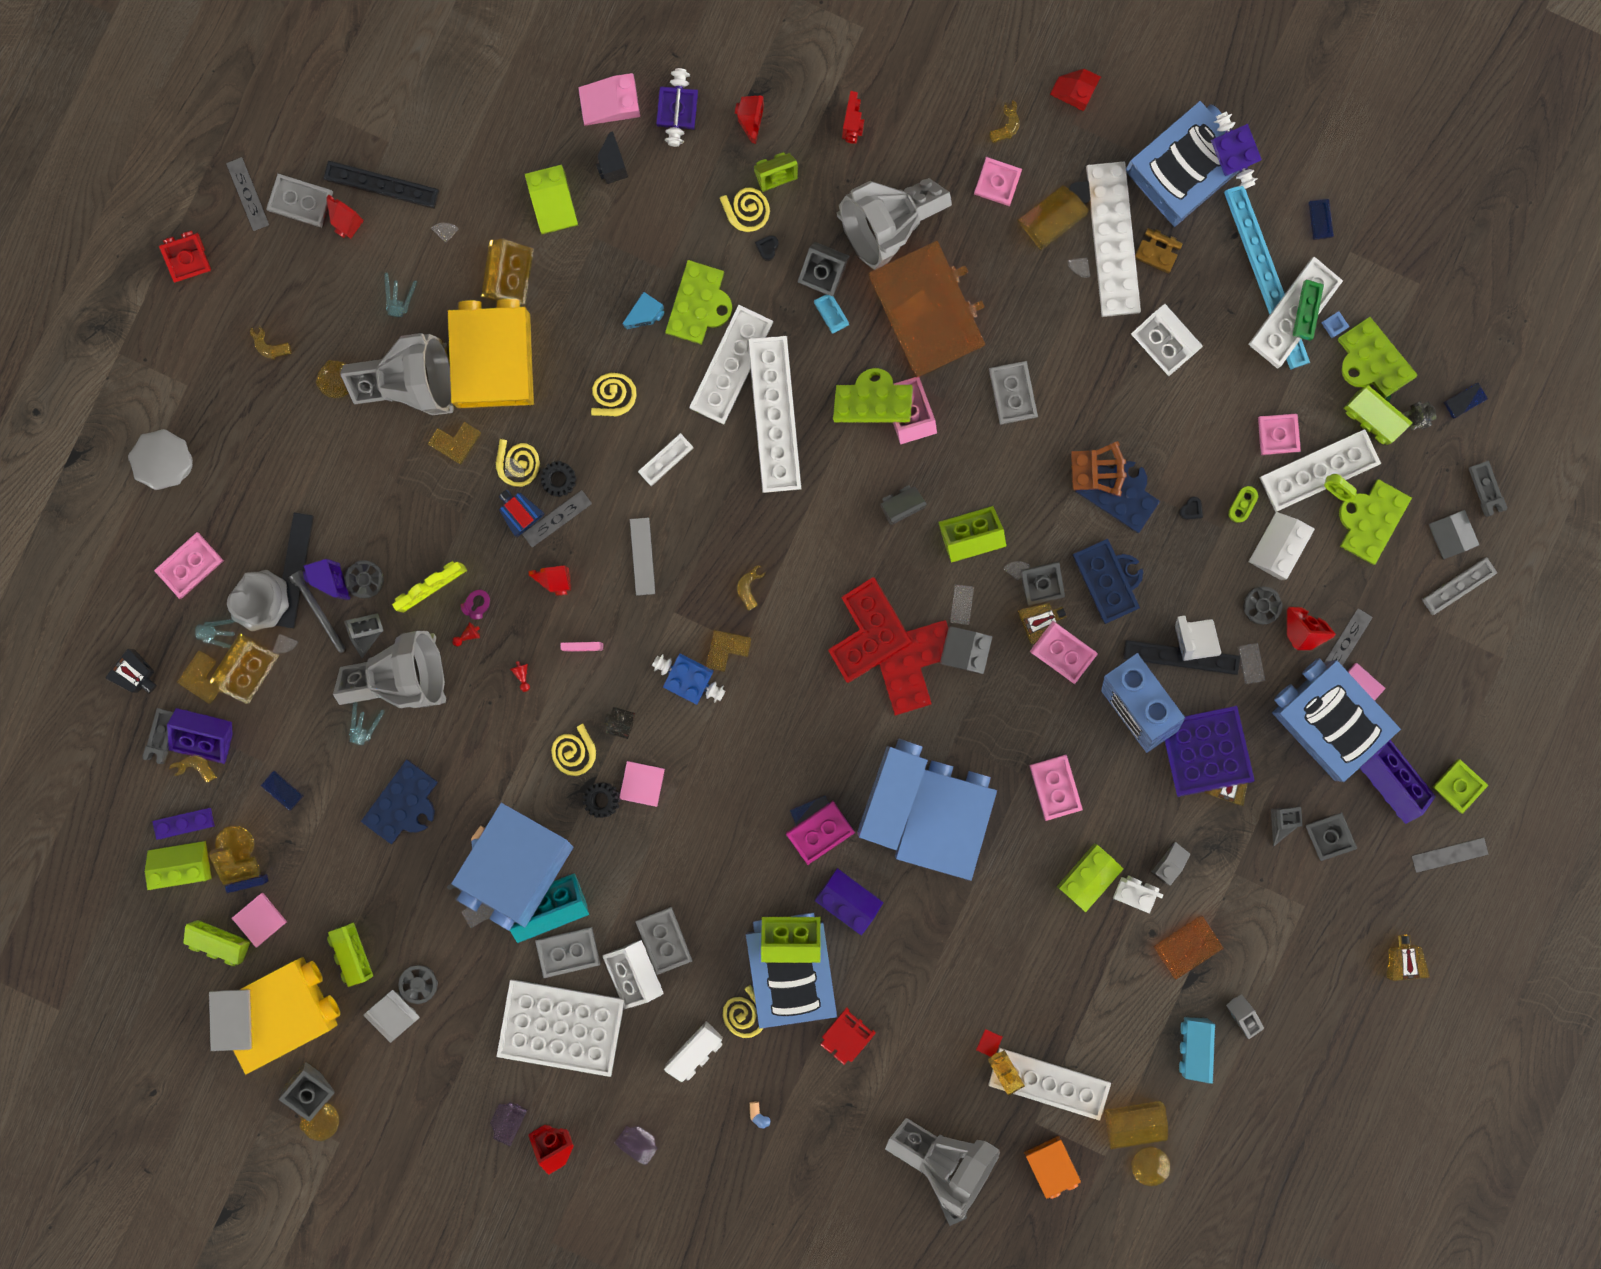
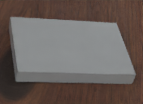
M277 174L266 210L322 228L328 210L326 197L328 195L332 196L333 191Z
M1027 361L989 368L1000 425L1037 418L1038 414Z
M672 907L635 921L656 975L693 961Z
M592 927L535 940L543 978L600 965Z
M250 989L210 991L211 1051L252 1049Z

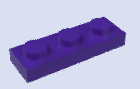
M211 808L152 821L156 840L215 827Z

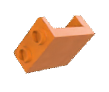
M1059 1136L1024 1152L1046 1199L1049 1197L1054 1199L1061 1194L1060 1192L1066 1189L1073 1190L1081 1182Z

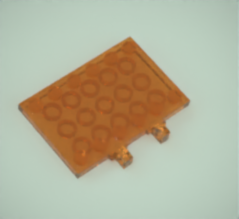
M938 241L868 273L916 378L986 345L974 321V318L977 317L976 312L985 308L982 300L973 305H970L969 301H965L957 283L960 282L959 277L969 272L966 266L957 270L954 266L949 267Z

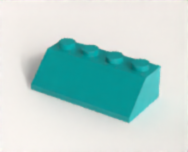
M575 873L552 882L525 928L514 922L510 932L517 943L589 915L587 903Z

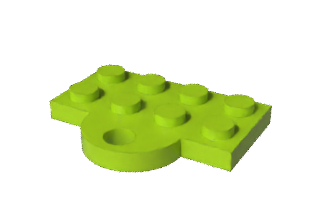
M690 260L687 261L666 328V334L702 345L707 327H720L730 319L732 314L731 300L725 292L719 290L724 271ZM725 306L728 309L727 314L724 316L718 315V307Z
M1371 317L1338 338L1339 343L1348 353L1342 364V375L1349 384L1355 387H1366L1373 384L1381 395L1386 398L1417 377V373ZM1355 369L1359 372V376L1351 377L1348 372Z
M868 369L859 375L855 385H836L833 420L834 422H910L913 387L912 385H894L891 375L883 369ZM873 376H880L878 381L873 382L870 380Z
M1378 479L1369 495L1359 493L1356 494L1353 501H1343L1339 509V517L1342 524L1349 531L1340 547L1375 565L1412 498ZM1348 503L1355 505L1356 509L1353 514L1346 510Z

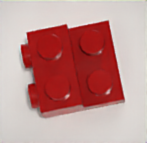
M850 91L842 139L852 144L857 143L858 136H862L864 119H861L862 112H859L861 99H858V92Z
M192 230L181 234L182 238L176 240L174 236L163 240L164 243L159 246L174 283L211 271L198 232L194 234Z

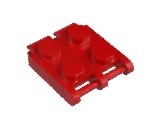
M846 1007L822 1035L824 1040L820 1045L830 1054L836 1049L837 1052L834 1054V1057L845 1065L848 1060L852 1062L876 1032L867 1028L862 1023L863 1021L853 1016ZM845 1015L849 1016V1017H850L854 1022H856V1023L854 1024V1023H853L848 1017H846ZM859 1026L863 1028L869 1035H867L863 1030H861Z

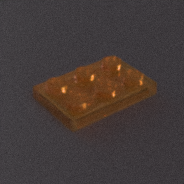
M1202 915L1153 946L1175 980L1224 949Z

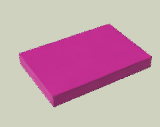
M832 801L786 832V835L806 864L809 865L853 835L855 831L835 802Z

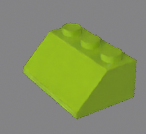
M1369 385L1357 391L1343 408L1351 419H1356L1361 423L1360 426L1367 432H1372L1376 436L1375 439L1381 444H1391L1412 424L1407 417Z
M993 506L938 522L951 563L1006 547L1004 529Z
M206 841L148 850L145 865L147 890L212 879Z
M1094 843L1056 887L1082 910L1087 912L1122 872L1123 868L1100 846Z
M762 917L761 962L820 963V917Z
M199 920L186 924L184 944L188 945L190 950L196 952L201 950L207 953L206 956L213 959L221 958L225 960L224 963L231 966L243 963L251 943L250 940Z
M354 922L328 932V943L330 947L334 948V959L336 964L341 967L343 983L350 987L372 978L373 973Z

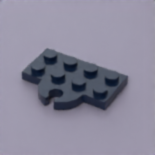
M1126 461L1124 465V472H1126L1127 478L1124 479L1121 488V497L1098 489L1075 490L1076 493L1137 533H1140L1160 502L1144 491L1147 485V475L1143 467L1138 469L1137 477L1132 478L1128 475V469L1136 463L1133 461ZM1098 466V474L1117 473V466L1113 469L1108 466ZM1098 479V484L1114 488L1116 479Z
M1108 539L1072 555L1104 624L1140 608L1132 590L1138 587L1142 581L1143 569L1138 570L1135 575H1131L1127 571L1128 565L1139 563L1136 558L1126 554L1116 556Z
M406 760L361 822L390 844L396 841L403 830L408 832L426 830L428 826L420 824L418 816L423 813L429 821L432 822L434 820L435 810L432 802L427 797L438 784V781L411 761Z

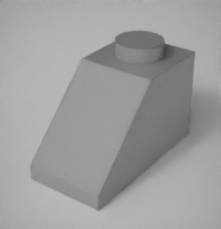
M1174 842L1151 872L1166 884L1171 885L1182 872L1190 853Z
M1242 994L1233 998L1226 1005L1230 1014L1248 1039L1264 1029L1255 1010Z

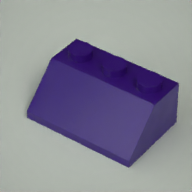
M324 559L304 566L303 576L305 581L309 582V585L332 597L350 600L340 563Z
M176 708L167 723L169 750L225 764L232 739V722Z
M838 868L815 897V902L861 936L884 903Z

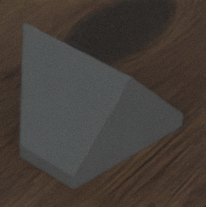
M378 613L344 621L352 644L361 658H363L384 631Z
M1301 807L1271 809L1273 847L1297 827L1302 826Z

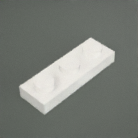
M680 433L638 472L652 486L694 448Z

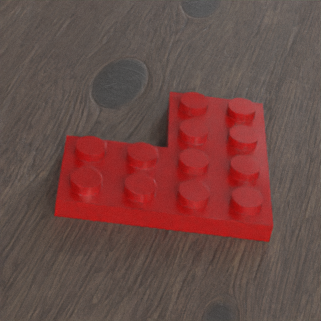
M874 577L841 597L860 629L828 650L847 683H850L913 643Z
M946 620L908 631L907 633L913 643L879 664L895 715L932 704L921 667L940 662L948 632Z

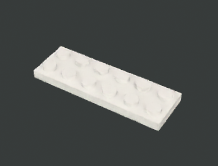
M1315 257L1310 259L1248 344L1276 368L1282 366L1301 339L1292 335L1303 281L1307 279L1324 284L1319 313L1343 282L1342 279Z
M738 305L689 407L691 410L723 425L725 424L751 370L748 339L766 338L773 324L772 320Z
M1364 429L1259 478L1275 512L1325 490V479L1331 474H1339L1347 480L1380 465L1381 462Z
M999 1048L988 1085L1100 1120L1111 1083Z

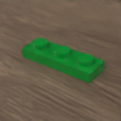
M1307 279L1303 281L1292 336L1309 341L1314 339L1324 284Z

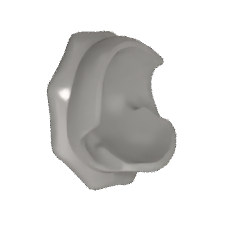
M165 429L142 434L128 455L134 479L154 490L180 484L192 469V456L188 451L186 441Z
M268 570L245 573L227 599V607L231 613L232 620L241 624L249 631L276 626L281 616L289 607L286 581Z

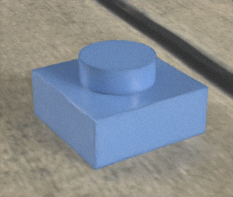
M1339 311L1322 322L1331 338L1349 328V325Z

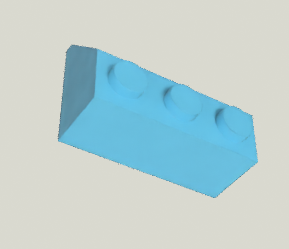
M1184 1017V1022L1181 1023V1034H1184L1183 1042L1180 1043V1053L1183 1054V1061L1179 1063V1071L1185 1079L1213 1083L1215 1024L1208 1018Z

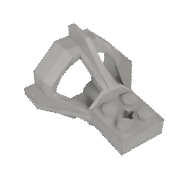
M930 178L924 179L912 187H907L904 191L869 181L852 189L851 193L844 197L839 205L840 211L837 212V217L842 221L844 232L859 259L876 270L888 264L900 249V246L906 244L912 231L917 228L921 220L951 206L952 203L950 192ZM866 217H867V219H868V221H869V223H870V225H871V227H872V229H873V231H874V234H875V236H876V239H875V237L873 236V234H872V232H871V230H870V228H869V226H868V223H867V221H866Z
M418 333L400 336L383 359L345 364L340 373L354 404L388 400L405 403L430 415L447 414L454 411V406L451 403L450 360L447 355L448 345L447 343H442L440 338L431 334L424 335ZM425 364H426L427 373H428L429 385H428L427 376H426Z
M414 631L401 634L395 639V644L374 657H370L368 662L340 667L333 692L338 704L342 705L375 698H382L398 708H422L445 703L446 696L443 693L445 680L440 652L435 645V634H429L428 631ZM414 656L419 670L420 685L416 676Z
M907 1118L890 1137L885 1148L921 1173L923 1172L931 1183L942 1206L960 1219L966 1216L1000 1154L999 1149L986 1141L976 1140L973 1144L943 1137L942 1135L936 1137ZM961 1157L964 1158L960 1166L958 1167L957 1171L955 1172L953 1178L951 1179L950 1183H948L947 1180L949 1176L952 1175L959 1163V1159Z

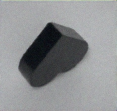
M1089 181L1072 183L1068 189L1069 195L1072 198H1076L1078 203L1082 205L1089 203L1091 200Z
M770 235L755 242L762 259L770 261L774 258L775 250L779 244L775 236Z
M1198 497L1189 498L1186 505L1180 508L1179 514L1181 518L1185 520L1203 518L1202 502Z

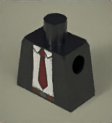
M127 649L105 677L132 693H138L141 689H144L150 694L157 686L150 680L154 670L134 649Z

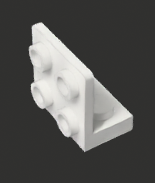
M1186 616L1177 617L1175 629L1183 661L1221 655L1212 619L1187 622Z
M1128 876L1127 879L1121 877L1113 898L1150 914L1156 897H1163V894L1159 893L1160 889L1148 883L1143 886L1141 885L1142 881Z

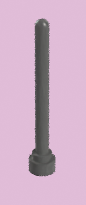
M300 570L289 576L290 582L301 590L338 652H345L343 643L305 584L303 571Z

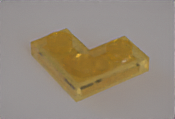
M463 422L454 438L437 428L428 445L461 465L481 432Z
M714 630L706 667L725 672L729 653L748 657L752 638Z
M198 651L177 683L208 704H211L221 689L220 686L206 678L216 661L202 651Z
M229 846L210 850L209 856L223 885L259 877L261 874L255 857L235 861Z

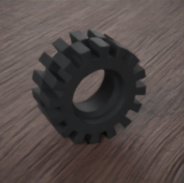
M554 461L551 464H547L545 469L543 468V473L540 476L541 484L549 494L562 497L573 491V487L576 485V476L574 470L568 464L562 461ZM554 473H564L566 481L562 486L552 484L551 477Z
M605 782L589 786V789L585 791L587 794L583 795L585 799L583 805L587 806L585 810L590 811L589 814L591 816L594 815L596 818L608 817L614 814L620 806L618 802H621V799H618L619 792L615 791L617 788ZM599 793H604L608 798V803L603 808L599 807L595 801Z

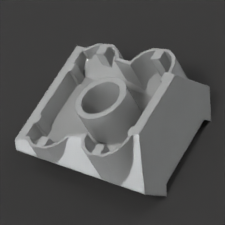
M394 990L390 991L363 1015L390 1043L420 1018L416 1011L404 1002L403 996Z

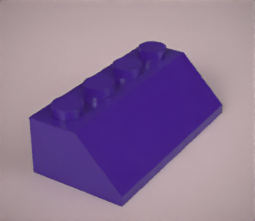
M1391 740L1360 767L1361 771L1366 774L1373 786L1378 789L1385 801L1390 804L1397 816L1405 824L1422 816L1436 797Z

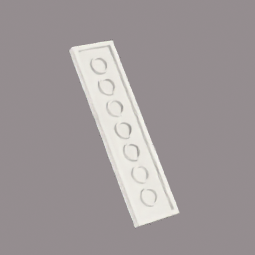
M1125 161L1087 165L1086 171L1090 187V209L1102 317L1140 313Z
M787 336L748 339L762 492L801 489Z

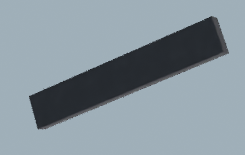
M329 160L323 177L325 181L435 209L439 189Z
M293 513L282 577L287 584L289 607L281 616L276 626L295 629L301 590L298 586L292 584L288 577L300 570L305 571L304 566L307 560L314 519L313 515Z
M1125 640L1123 659L1125 660L1138 653L1142 660L1147 663L1238 675L1240 656L1223 653L1219 656L1183 661L1180 647Z

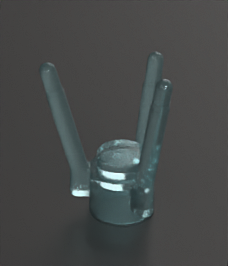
M387 272L385 273L387 315L403 317V313H407L417 281L413 282L405 304L402 305L403 302L397 300L398 281H394L393 300H391L389 276Z
M228 619L205 622L204 625L198 624L196 627V638L203 640L204 643L233 649L232 645L212 639L215 635L234 636L235 633L215 631V628L212 626L230 624L235 621Z
M353 702L349 741L358 745H364L365 740L369 741L371 734L385 711L381 710L368 733H366L367 730L361 728L364 712H361L358 725L355 727L357 702Z

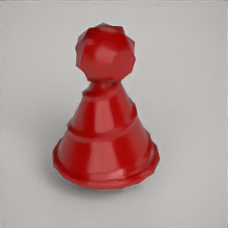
M469 622L462 635L453 638V645L460 646L462 641L480 638L477 631L480 627H474Z
M518 661L516 662L517 667L510 670L521 682L520 690L527 692L530 688L529 683L526 682L528 664L520 665Z

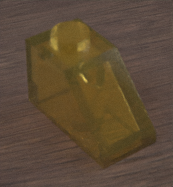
M1005 1050L994 1054L988 1059L1008 1096L1025 1087Z

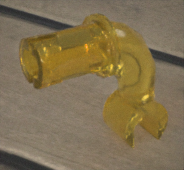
M1012 100V110L1008 109L1005 103L1004 113L1009 116V124H1005L1003 128L990 131L989 135L992 143L1006 138L1011 139L1018 131L1020 121L1016 112L1017 104L1015 101Z
M259 326L260 332L257 335L251 327L250 334L255 341L257 351L261 355L275 359L278 356L292 354L289 342L274 346L271 344L266 345L263 340L265 337L264 330Z
M755 566L751 572L745 574L738 582L737 596L741 597L748 611L758 606L750 592L751 588L749 585L754 579H760L765 575V573L756 575L757 568L761 566Z
M188 756L180 762L171 764L169 769L179 768L178 772L173 776L183 774L188 767H194L195 770H198L205 783H209L216 778L207 764L208 760L198 756Z

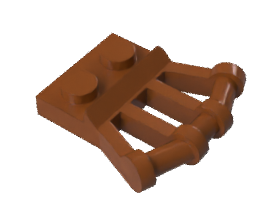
M1118 441L1099 450L1071 452L1073 490L1098 489L1121 497V488L1124 479L1127 478V474L1124 472L1126 459L1123 458ZM1112 450L1116 459L1097 460V456ZM1116 465L1117 473L1098 474V466ZM1098 479H1116L1114 488L1098 484Z

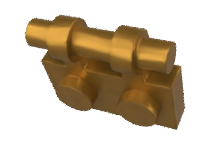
M1147 228L1145 235L1151 237L1150 242L1141 241L1135 259L1169 274L1177 258V254L1172 253L1171 250L1172 248L1180 250L1183 243L1177 241V238L1173 236L1168 237L1161 234V231L1157 229L1154 231ZM1157 240L1167 244L1166 248L1163 249L1156 246Z

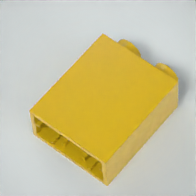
M500 299L496 301L497 308L482 309L480 301L467 300L458 302V310H448L451 403L457 408L534 405L530 313L525 307H520V300Z
M301 957L240 989H250L252 1049L233 1051L245 1075L325 1034L338 1025L335 1018L340 1016L339 1007L332 996L323 997L317 985L323 979L315 962L310 961L306 963L304 957Z

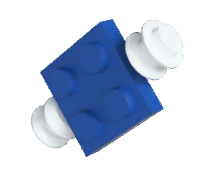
M664 654L661 657H656L652 665L655 667L654 671L661 670V675L667 674V672L670 673L663 688L696 705L704 691L706 692L707 699L713 697L714 703L717 700L721 701L725 694L724 686L717 687L716 681L711 683L710 686L708 684L714 672L713 670L682 654L678 655L673 666H671V658L668 660L663 659Z

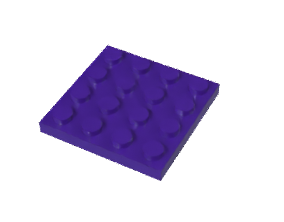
M1237 706L1184 716L1185 719L1179 731L1165 740L1177 797L1255 781Z

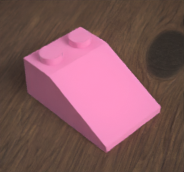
M633 73L612 76L578 87L584 126L640 117Z
M919 376L894 383V385H912L913 387L910 422H893L900 444L937 434L935 418Z

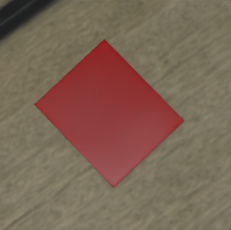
M985 1029L976 1051L994 1058L1003 1037Z

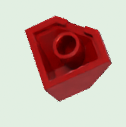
M1086 69L1060 76L1050 95L1084 111L1101 76Z
M760 95L741 97L740 103L737 102L735 107L738 122L754 144L757 141L764 110V98Z
M328 195L326 199L330 222L335 228L334 232L342 238L347 236L351 239L364 220L356 211L340 200H334L332 196Z
M566 566L542 568L538 572L536 570L528 571L529 576L551 593H555L556 596L567 595V591H571L569 568Z
M1288 607L1287 637L1295 649L1312 650L1336 635L1326 621L1319 617L1315 619L1307 615L1309 611L1302 607Z
M543 1125L528 1134L537 1162L548 1175L566 1165L574 1147L567 1129H556L549 1125Z

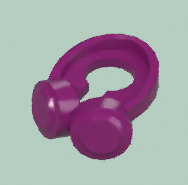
M475 590L469 594L466 602L460 605L461 610L465 615H469L470 618L479 620L483 618V614L489 608L490 597L483 590ZM478 595L482 596L484 604L477 607L475 611H472L474 598Z

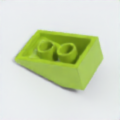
M779 153L774 156V159L769 161L767 159L761 160L754 166V172L762 192L798 179V164L790 153Z
M562 165L525 174L541 235L578 225Z

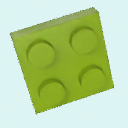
M1457 759L1432 788L1458 812L1463 814L1488 787V784L1463 761Z

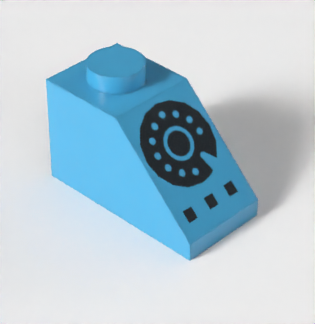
M643 292L622 324L626 329L654 324L656 320L659 321L664 315V306Z

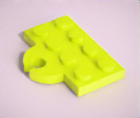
M452 561L443 567L445 570L442 572H435L426 578L423 584L418 583L413 586L407 595L403 593L395 598L396 602L392 605L396 611L404 613L465 573L467 569L463 564Z

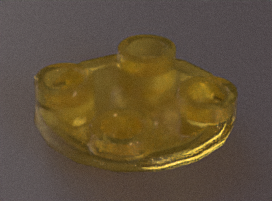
M329 360L320 369L316 385L323 394L331 398H340L349 393L340 375L343 365L346 363Z
M229 826L218 833L215 847L222 860L238 862L250 857L254 849V840L246 829L240 826Z
M325 1103L310 1122L301 1117L300 1128L309 1138L316 1141H324L332 1137L337 1131L339 1115L331 1104Z
M1149 1146L1136 1154L1131 1162V1167L1135 1178L1141 1184L1157 1186L1168 1177L1170 1161L1167 1155L1160 1149Z

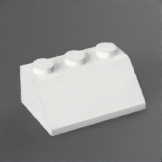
M1166 304L1162 305L1131 333L1168 376L1203 347Z
M1276 512L1248 562L1281 581L1286 580L1315 529L1298 519Z
M642 940L602 956L619 998L625 999L624 1009L648 1003L664 994Z
M706 1021L666 1063L664 1070L681 1082L685 1079L690 1080L696 1073L694 1069L698 1065L702 1067L708 1061L710 1052L712 1050L716 1052L723 1045L721 1043L723 1036Z

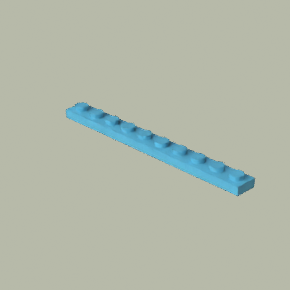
M1237 186L1226 190L1224 194L1269 314H1271L1285 294L1247 192L1243 186ZM1300 339L1286 359L1290 370L1310 363L1302 339Z

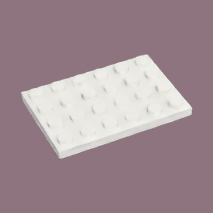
M511 979L497 1057L611 1077L625 999Z

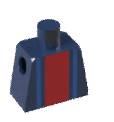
M507 489L499 495V498L505 504L499 511L517 538L545 515L543 511L520 492L513 496Z

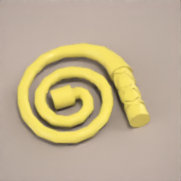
M755 188L740 190L734 198L733 205L738 217L745 221H754L762 214L763 204L757 196L750 194L743 197L740 203L744 211L753 212L757 210L755 202L749 204L748 207L745 206V201L748 199L755 200L759 207L758 213L755 216L746 217L738 209V199L745 192L758 194L764 202L766 213L762 222L756 226L746 227L741 225L732 211L727 195L720 197L729 222L740 231H757L769 219L770 207L767 198L761 191Z
M608 373L600 376L595 381L592 391L594 398L601 405L614 407L622 403L626 397L625 385L620 380L608 379L600 387V394L603 398L613 399L617 393V385H610L611 395L605 394L604 388L610 383L618 384L622 389V395L619 400L611 403L599 398L597 386L603 379L609 377L622 378L629 383L632 396L629 403L622 408H592L591 415L615 417L628 412L634 405L637 396L636 387L632 380L620 373Z
M500 439L495 462L499 477L513 487H523L530 484L536 478L540 466L539 455L535 448L527 443H520L514 445L508 451L506 466L508 471L514 476H527L531 473L534 466L532 455L527 451H519L514 456V464L519 468L526 469L528 462L518 461L520 455H525L529 459V467L522 473L513 470L510 465V457L516 449L523 447L531 450L536 462L533 475L523 482H514L504 474L503 462L507 440Z
M584 724L576 727L589 752L588 764L579 771L566 770L559 764L556 758L555 750L560 740L569 738L576 741L580 746L581 755L579 759L570 763L563 758L562 749L567 745L573 749L564 753L567 760L574 757L577 752L576 745L568 741L561 743L559 746L558 758L563 765L569 767L580 764L585 757V747L578 737L572 734H563L558 736L552 745V760L561 772L570 776L586 773L593 766L596 759L595 745L590 739Z
M749 985L745 988V991L756 1005L754 989ZM733 997L728 1000L723 1007L722 1016L729 1031L742 1038H752L763 1030V1028L759 1029L758 1027L757 1030L751 1033L737 1032L728 1022L727 1009L730 1004L735 1001H742L747 1003L752 1010L751 1021L748 1024L741 1025L735 1021L733 1013L738 1008L744 1011V1013L741 1012L736 1016L737 1021L741 1023L748 1015L747 1008L743 1004H736L731 1007L729 1019L732 1025L739 1029L750 1028L754 1024L757 1017L756 1008L753 1003L743 997Z

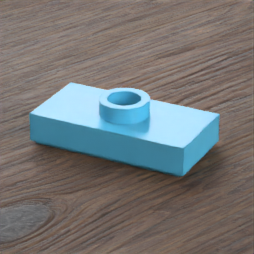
M826 294L814 300L815 306L832 334L849 325L847 318L834 297Z

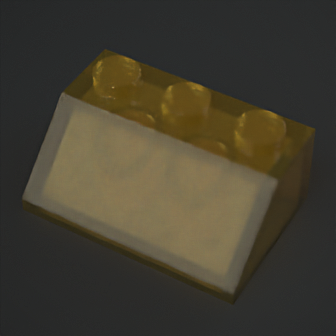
M1062 185L1022 216L1018 222L1040 250H1042L1084 218L1089 210L1075 193Z
M505 239L490 240L481 297L494 301L517 299L520 300V305H525L534 249Z
M239 633L209 682L217 690L249 704L279 655L250 637Z
M1161 1101L1104 1110L1110 1149L1168 1140L1166 1109Z

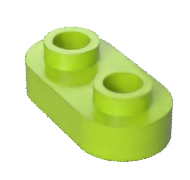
M1331 474L1326 477L1324 487L1342 501H1353L1355 499L1356 488L1342 478L1341 475Z
M1247 486L1238 492L1229 509V518L1233 522L1241 523L1249 517L1258 500V492L1255 488ZM1245 493L1250 495L1249 500L1244 498ZM1236 510H1239L1241 512L1240 517H1237L1235 515Z

